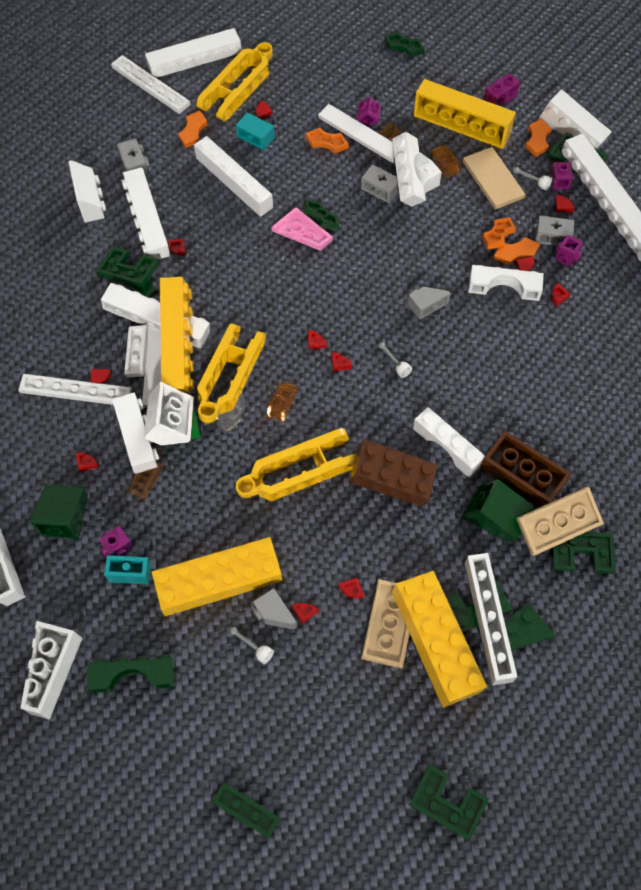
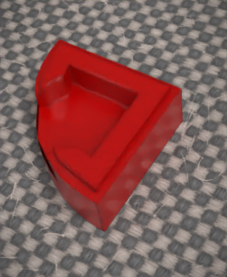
M264 100L256 108V116L262 120L272 115V110Z
M561 195L555 196L556 212L574 211V205L568 198Z
M183 238L167 241L168 248L173 254L186 256Z
M533 256L516 261V266L520 271L530 272L534 265Z
M559 283L554 286L551 295L554 305L557 307L570 297V293Z
M308 330L309 349L327 348L325 338L317 334L316 331Z
M331 352L334 371L352 369L349 359L340 355V353Z
M92 369L90 383L103 384L106 380L110 379L111 370Z
M83 452L75 453L80 472L99 467L92 456Z
M357 577L338 584L339 589L346 596L353 599L364 598Z
M296 603L290 606L302 624L319 613L318 608L311 604Z

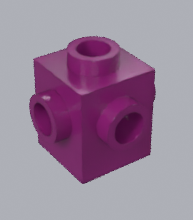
M371 97L362 100L358 104L356 119L363 125L370 127L379 121L381 106Z
M567 235L564 241H560L557 245L555 259L571 267L574 261H579L582 255L580 250L584 242Z
M120 526L105 532L102 538L99 539L102 544L100 550L105 557L107 555L126 556L127 552L134 548Z

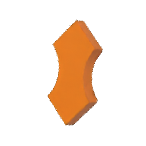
M201 111L186 116L187 125L184 130L178 133L179 139L185 148L199 142L201 130L208 125Z
M542 118L528 127L531 139L526 142L525 147L534 157L549 149L546 137L551 133L552 128Z
M321 128L305 133V138L312 149L323 147L336 154L349 148V144L342 133L330 134L324 132Z
M510 217L494 220V227L482 234V240L487 250L504 247L505 237L515 233L516 227Z
M524 237L523 240L516 244H504V247H499L493 259L510 266L515 260L534 257L540 247V243Z

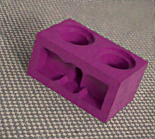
M506 74L485 88L483 100L503 106L517 97L520 81L512 74Z

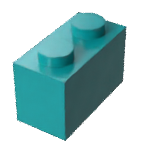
M246 113L236 124L237 137L262 150L275 138L273 125L249 113Z
M107 555L104 576L109 583L149 585L152 565L147 557Z

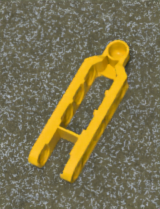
M263 42L254 50L243 49L199 95L196 106L203 111H207L219 98H222L224 103L220 106L218 113L216 112V117L224 122L227 121L269 75L268 61L273 56L272 45ZM248 67H255L252 69L251 74L246 79H243V82L237 89L235 88L233 91L228 89Z
M232 323L228 326L197 387L198 400L200 402L198 415L202 422L210 424L217 419L219 414L234 409L262 351L266 333L257 331L247 349L235 346L240 335V326ZM226 362L241 365L237 368L234 380L230 382L227 394L219 397L217 404L210 402L208 398Z
M337 429L257 460L251 474L238 479L236 490L242 498L259 495V497L274 501L352 470L356 453L326 461L323 452L341 446L349 440L345 429ZM313 457L317 468L313 470L303 471L302 474L290 479L285 478L284 481L272 486L265 485L263 482L264 475Z

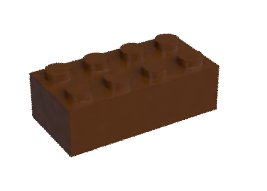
M507 431L503 432L483 458L480 467L538 507L553 502L571 476L570 472Z
M364 439L357 449L349 482L422 507L430 499L437 464Z

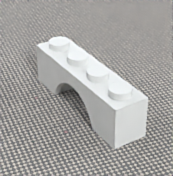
M405 132L392 138L400 201L412 207L426 201L424 185L419 180L414 167V158L419 154L418 140L416 137Z
M472 265L468 293L486 295L494 286L507 285L514 288L519 293L521 299L539 301L543 290L544 273Z
M426 408L415 419L413 430L426 441L431 440L441 445L450 454L455 466L467 477L470 478L480 469L485 455L430 408Z

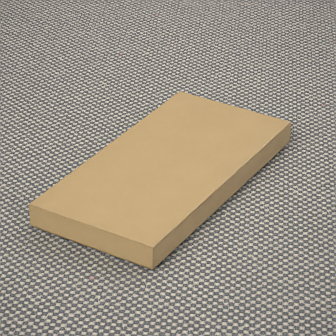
M493 147L463 158L464 165L495 210L525 198V193Z
M584 487L516 518L532 556L604 524L589 487Z
M378 579L361 659L402 669L409 631L391 592L397 583Z

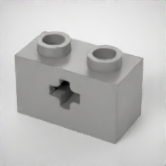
M137 139L117 144L126 171L142 167L144 174H148L147 167L149 162L146 156L143 157L145 154L142 144H138Z
M372 164L361 179V189L390 203L399 192L397 176Z
M539 216L535 242L557 246L560 241H564L567 235L573 237L574 220Z

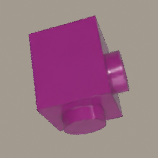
M570 162L553 163L550 172L553 190L570 189L573 180Z

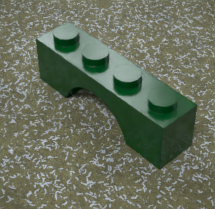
M168 655L157 656V659L137 657L136 660L128 661L126 658H117L115 662H107V660L100 659L94 660V663L87 664V690L91 694L113 692L117 682L129 674H141L147 677L154 689L176 688V662Z

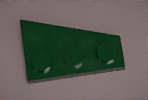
M530 603L504 621L511 651L556 637Z

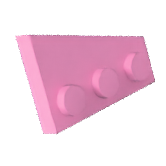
M294 208L272 226L273 232L320 251L333 239V236L298 208Z

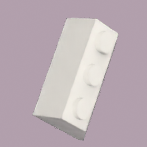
M68 161L77 203L84 222L104 219L103 211H106L104 201L100 200V198H103L101 187H97V185H100L98 175H94L93 169L75 161Z
M160 382L148 397L144 438L159 445L189 442L191 439L194 397Z

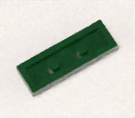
M223 782L212 801L213 804L270 839L281 820L280 817Z

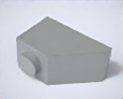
M423 286L409 294L407 305L420 320L449 304L451 293L446 290Z
M275 589L270 590L253 601L255 609L252 611L258 620L262 619L267 625L293 630L297 628L296 620Z

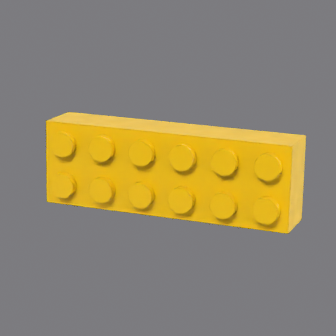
M423 80L416 92L415 117L503 149L511 135L516 112L432 81Z
M183 277L160 278L161 382L191 395V390H194V381L191 379V372H193L194 366L193 361H190V354H193V343L190 342V335H193L190 317L193 316L192 306L189 305V300L192 299V289L189 288L188 283L185 282Z
M270 537L152 571L160 608L164 616L282 582L281 570Z
M434 571L397 583L391 592L442 707L444 708L479 694L486 689L487 685Z

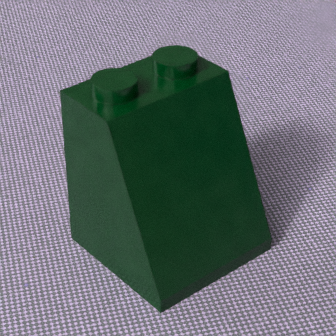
M497 479L477 487L461 518L508 542L517 540L522 536V531L516 518L533 511L534 506Z
M60 484L45 485L31 516L30 524L42 537L80 539L88 498L86 491L77 485H72L71 487H63Z

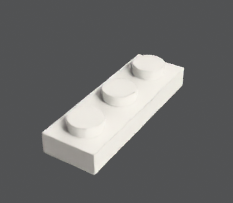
M147 325L129 327L124 372L127 378L145 376L149 330Z

